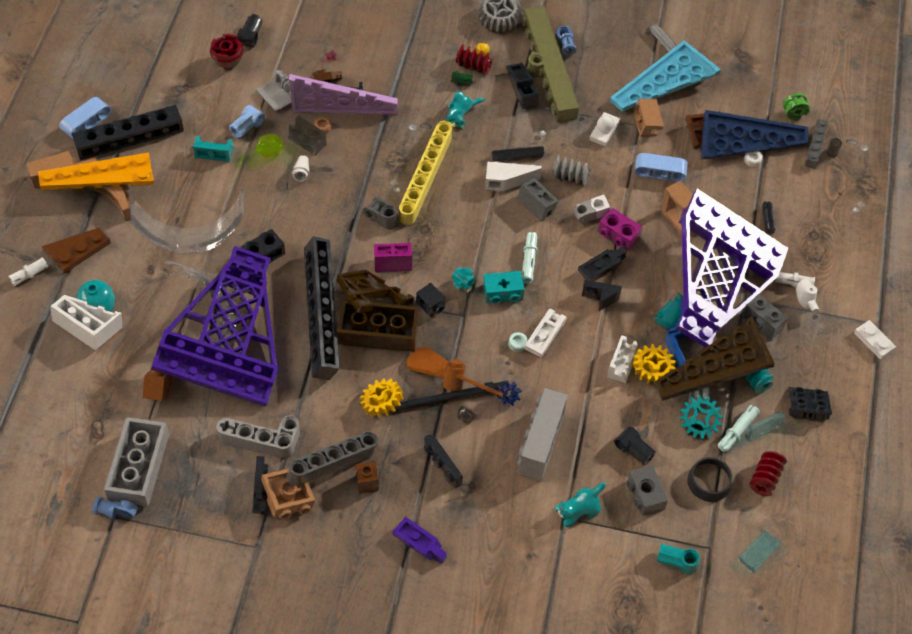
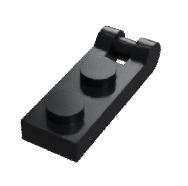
M433 435L425 436L424 452L432 455L435 466L442 469L444 478L449 484L452 483L455 489L461 486L463 475Z

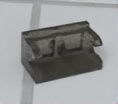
M298 115L295 118V126L289 125L288 139L316 156L327 145L326 132Z

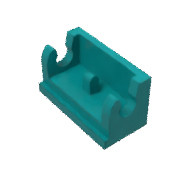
M196 136L193 144L195 158L230 162L234 149L231 139H228L227 144L203 142L200 140L201 136Z

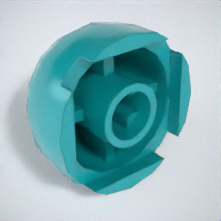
M87 281L80 286L76 294V299L86 301L87 305L101 306L109 312H112L115 307V294L110 285L104 281Z
M679 292L674 295L676 298L673 301L670 299L658 311L656 315L659 318H653L664 329L670 330L677 325L681 315V302L684 297Z

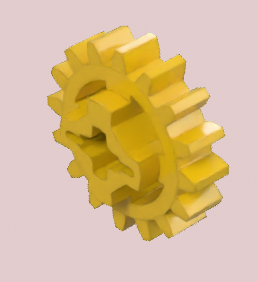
M651 344V348L645 345L643 351L638 349L637 355L634 356L633 368H635V375L640 374V380L647 379V384L650 381H653L655 384L657 379L675 369L676 361L673 360L674 355H668L669 349L661 350L662 345H659L658 348H655L654 344Z
M383 378L381 382L375 380L374 385L369 384V389L363 390L365 395L360 396L362 400L360 404L366 414L370 413L371 417L377 414L381 418L383 413L388 416L390 410L395 412L394 407L401 405L399 401L403 400L401 395L403 391L396 381L393 382L392 379H389L386 382L385 378Z

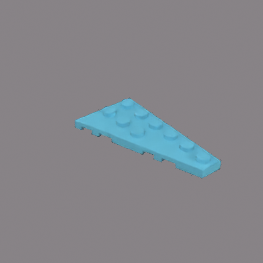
M683 41L610 97V102L623 112L635 107L639 98L657 99L721 74V69L686 41Z

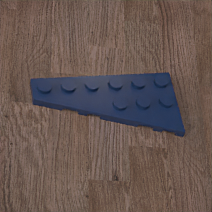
M705 110L701 160L741 155L756 151L762 152L806 146L808 143L807 126Z

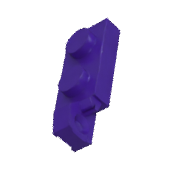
M406 516L393 530V535L423 557L429 560L433 558L441 564L447 559V552L441 549L442 545L438 542V539Z

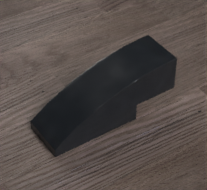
M518 63L506 66L512 88L522 109L539 106V93L535 89L533 78L524 64Z

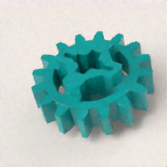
M699 396L697 401L692 397L691 404L684 403L686 409L680 410L684 416L679 417V420L685 422L681 427L688 428L686 434L693 432V438H696L698 434L701 439H704V434H707L710 438L712 437L711 431L718 432L716 425L722 426L718 419L723 418V415L718 414L721 407L715 408L716 401L710 403L708 396L705 400H702V397ZM699 404L706 405L711 409L705 410ZM693 408L694 415L688 419V412ZM698 411L702 415H706L704 419L705 425L701 420H696ZM715 415V421L710 427L708 423L709 418ZM698 425L702 427L703 431L696 430L692 426Z

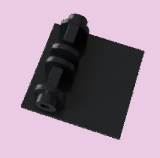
M788 387L791 408H789L790 416L803 419L804 415V419H807L810 413V420H829L832 410L828 391Z

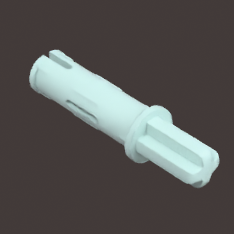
M535 232L527 234L526 246L523 247L525 254L522 279L525 284L533 282L535 254L538 252L536 247L537 234Z
M749 405L733 427L727 429L726 435L718 444V448L722 452L728 451L735 442H738L741 434L759 415L760 411L756 406Z

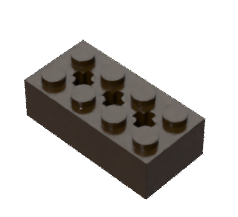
M342 300L337 329L339 345L415 352L419 324V307L373 303L372 311L358 313L350 300Z

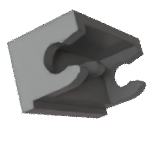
M536 178L521 185L518 199L540 221L545 220L547 213L553 214L559 200Z

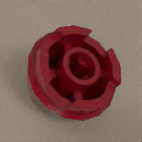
M223 34V37L212 40L209 53L218 66L230 69L239 64L244 53V47L235 35Z

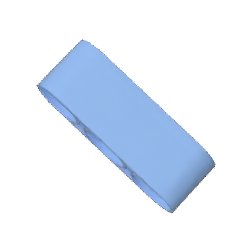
M93 97L63 118L59 128L73 139L71 133L96 126L109 116L111 108L100 98Z
M640 153L636 156L634 171L640 177L683 182L686 179L688 162L682 158Z

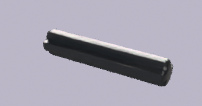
M543 146L492 151L493 161L544 156Z

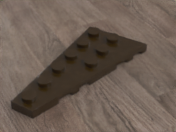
M751 316L746 320V323L740 327H735L731 333L725 337H720L699 351L698 355L692 359H687L683 365L677 369H672L657 379L655 387L661 401L772 368L775 362Z

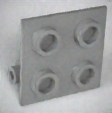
M280 70L275 71L274 80L256 89L276 112L291 104L289 77Z

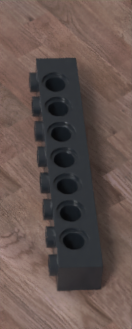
M312 236L304 247L311 374L313 378L330 380L340 369L331 247L329 239Z

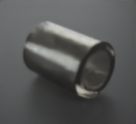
M838 138L831 139L826 154L831 158L837 157L842 141Z

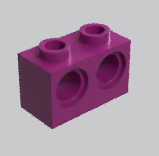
M612 208L600 221L598 232L604 238L614 242L618 247L623 246L628 251L640 239L643 227Z

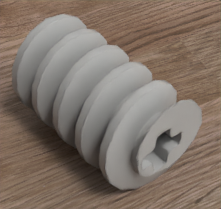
M558 155L554 163L553 173L555 178L561 175L562 180H565L568 176L569 182H572L575 178L576 184H579L582 180L583 186H586L592 166L588 169V164L585 163L581 167V161L574 165V159L567 163V157L560 161V156Z

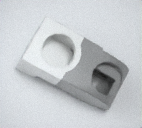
M601 195L577 204L573 211L578 222L586 224L591 220L603 218L610 211V206L605 195Z

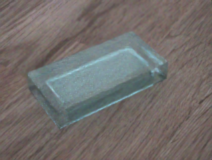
M780 411L749 425L745 433L746 439L751 441L782 427L786 416Z
M764 530L739 556L738 560L755 573L780 547L781 542Z

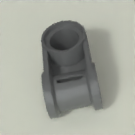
M375 196L372 200L373 202L363 209L364 215L386 229L395 228L398 225L396 207Z

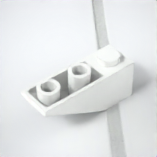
M487 162L485 190L506 191L521 186L523 183L534 178L539 180L542 166Z

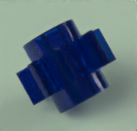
M504 381V385L498 386L500 392L503 393V397L499 395L497 397L502 399L503 405L508 402L514 406L516 400H521L518 393H521L522 390L516 388L517 384L515 381L512 384Z

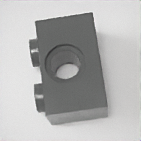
M760 294L746 305L742 316L745 320L752 316L758 330L770 341L783 331L788 319Z
M651 465L630 471L626 484L628 490L633 492L635 507L637 510L640 509L642 516L665 510L668 499L654 466ZM642 489H647L650 493H645Z

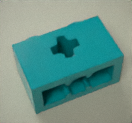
M521 271L483 274V290L486 303L497 304L506 301L516 302L523 300L524 285Z

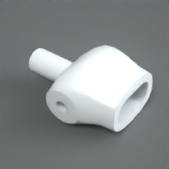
M808 279L801 280L796 286L797 299L803 308L811 309L812 313L816 314L819 312L815 302L817 288Z

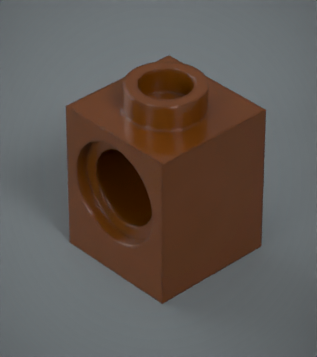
M376 462L355 464L359 494L379 491Z

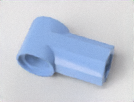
M248 105L242 111L241 116L229 126V130L236 138H241L252 127L257 128L261 126L265 120V115L252 105Z

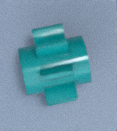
M468 267L457 268L451 277L454 281L452 285L458 290L469 289L475 281V278H473L474 272Z

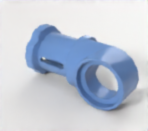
M560 26L557 29L556 38L562 44V54L571 56L577 51L573 43L574 36L572 30L568 26Z
M98 496L93 504L92 513L109 516L111 520L117 514L134 518L138 506L126 500L110 502Z

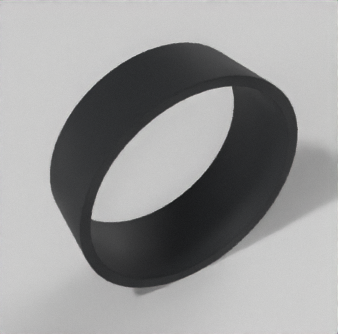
M706 457L697 461L691 468L687 477L689 489L697 498L707 502H716L724 499L729 494L732 487V472L722 460ZM701 464L719 466L726 472L730 482L721 491H706L694 479L695 467Z

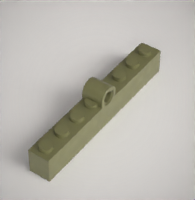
M545 7L527 8L524 11V16H522V25L526 26L527 39L530 38V49L534 51L529 56L527 70L532 77L542 76L543 88L547 90V100L551 102V112L553 116L555 115L557 122L577 119L579 106Z

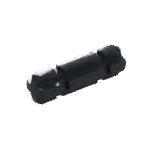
M765 201L762 205L764 225L766 226L765 232L767 234H774L776 230L771 201Z

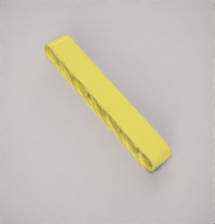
M440 121L436 125L399 206V220L404 225H411L415 222L452 140V124L448 121Z

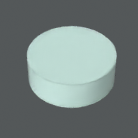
M513 333L509 337V348L514 352H523L528 338L523 333Z

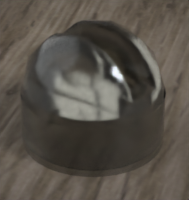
M461 405L457 412V417L460 419L463 416L462 422H468L475 413Z

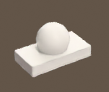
M604 112L598 119L589 140L606 146L618 126L620 118Z

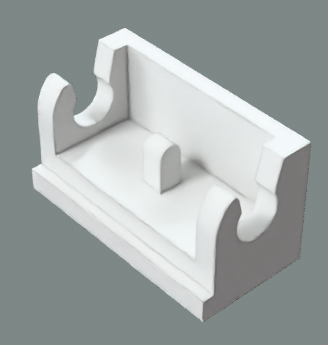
M621 335L609 367L608 378L626 383L634 362V356L637 355L638 351L636 350V341L630 345L627 343V337Z

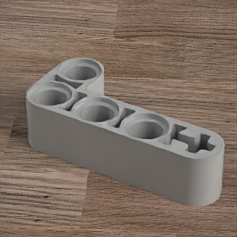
M290 415L282 419L278 431L229 418L221 419L216 426L219 440L225 444L281 458H288L293 454L300 436L299 421L296 417ZM263 439H268L267 442H261ZM282 444H288L286 447H281Z

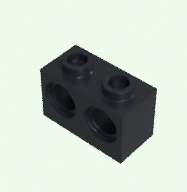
M273 229L261 233L255 239L247 241L240 246L242 249L271 258L269 263L286 254L284 242Z

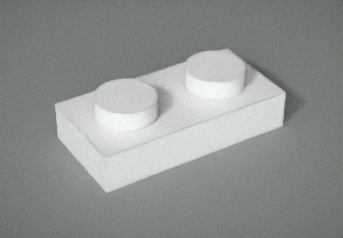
M870 320L858 327L854 332L880 360L896 348Z

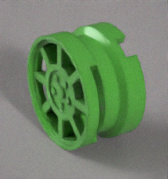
M802 93L792 94L783 101L782 105L788 119H801L802 115H807L810 112L808 100Z

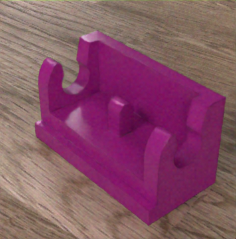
M411 243L374 244L375 272L412 271Z

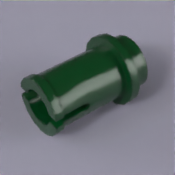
M458 71L452 72L451 82L471 86L473 75L458 73Z

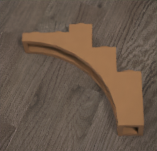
M66 151L26 164L34 188L40 187L38 171L96 162V158L77 163L76 158L71 157L70 152ZM121 184L120 187L102 185V188L85 186L111 200L121 211L125 221L133 219L131 211H134L132 202L126 199L129 197L127 192L129 190L128 184Z

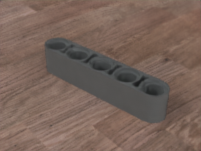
M364 432L295 459L290 463L286 479L289 484L300 486L367 459L374 454L378 444V437L373 432Z

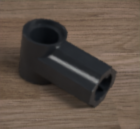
M256 14L248 16L244 27L240 28L237 34V39L242 44L256 46L258 32L263 23L262 18Z
M628 426L614 439V443L619 450L624 453L629 452L643 465H647L656 454V451L641 439L638 431L631 426Z

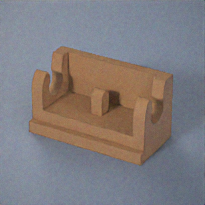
M639 98L633 109L640 137L658 135L657 131L652 130H662L664 127L657 99Z

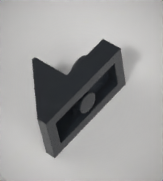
M584 280L582 296L589 299H600L598 311H601L620 299L622 286Z

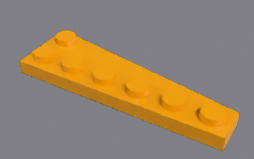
M149 152L38 171L41 190L81 189L85 186L102 188V185L120 187L121 184H131V186L154 185Z

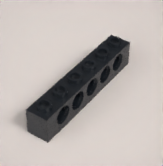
M176 105L79 130L71 134L79 159L83 160L184 132L178 108Z

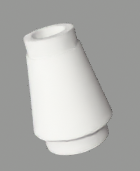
M304 155L298 157L292 170L293 178L298 182H304L310 176L309 159Z

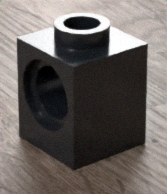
M429 283L416 292V303L431 318L444 310L445 296L432 283Z

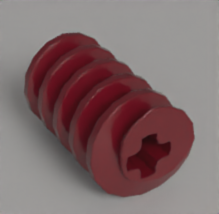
M464 44L461 45L456 56V63L458 62L459 66L470 67L473 71L477 69L479 73L483 71L485 75L489 74L494 61V57L490 58V53L483 56L482 50L479 54H477L476 48L471 52L470 46L464 50Z
M774 451L762 453L749 483L755 493L761 496H772L771 491L775 490V484H778V478L781 477V471L784 470V465L787 463L786 457Z

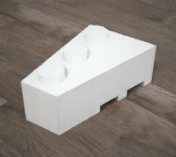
M64 295L50 306L52 321L94 350H97L123 328L122 313L117 311L115 313L109 312L101 306L87 305L86 301Z

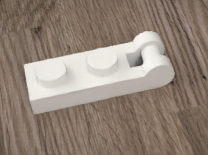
M549 309L527 341L525 350L542 358L561 327L565 324L567 317L562 314L558 315L554 310Z

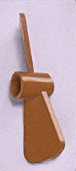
M419 347L407 358L406 367L409 370L444 378L443 387L448 390L460 391L463 388V382L466 381L503 397L502 392L465 377L466 365L461 360L452 359L447 361L429 347Z

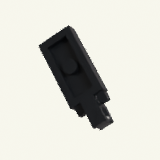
M623 246L615 251L607 249L578 266V272L585 280L594 281L618 267L622 260L626 258L627 251Z
M256 456L252 514H265L267 502L263 498V495H266V490L261 480L262 475L268 474V464H264L265 456Z

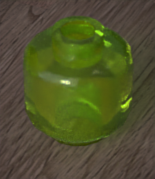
M274 133L260 136L258 143H256L257 153L261 154L263 158L279 156L284 149L281 137Z

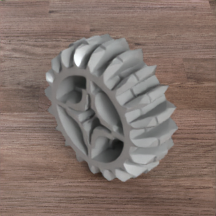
M482 0L477 8V17L485 29L490 28V31L496 30L497 33L499 31L505 33L506 30L511 31L512 28H516L520 23L522 7L519 0Z

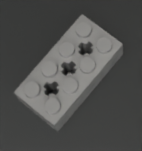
M545 388L543 395H538L536 409L531 415L530 427L525 432V441L518 453L517 466L520 467L519 475L542 482L565 414L567 394Z
M126 417L104 488L108 501L120 502L121 500H126L135 505L149 506L169 438L166 423Z

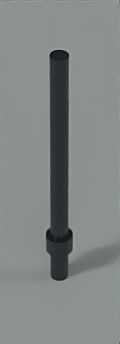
M508 380L484 383L485 386L495 390L509 388ZM472 387L460 391L400 402V406H395L394 408L396 411L482 393H492L480 387Z

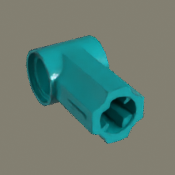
M661 543L657 562L679 568L686 574H693L698 569L700 555L694 549L683 550ZM686 559H691V560H693L695 563H693V564H688L685 560H686Z

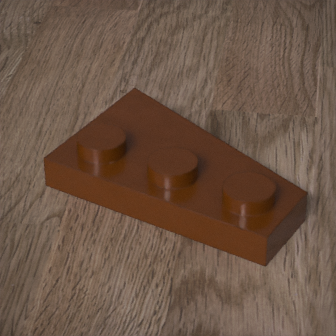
M326 69L313 72L309 78L326 82L341 79L343 75L342 71L326 72Z
M96 228L41 247L45 254L65 274L111 244V242L100 228Z

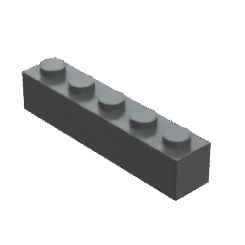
M817 119L805 162L806 167L816 169L828 121Z

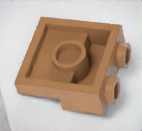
M288 469L264 474L261 478L268 495L267 503L273 518L280 517L282 520L289 518L292 513L299 512L301 515L307 514L311 511L315 502L308 482L300 486H293L288 483L286 479Z

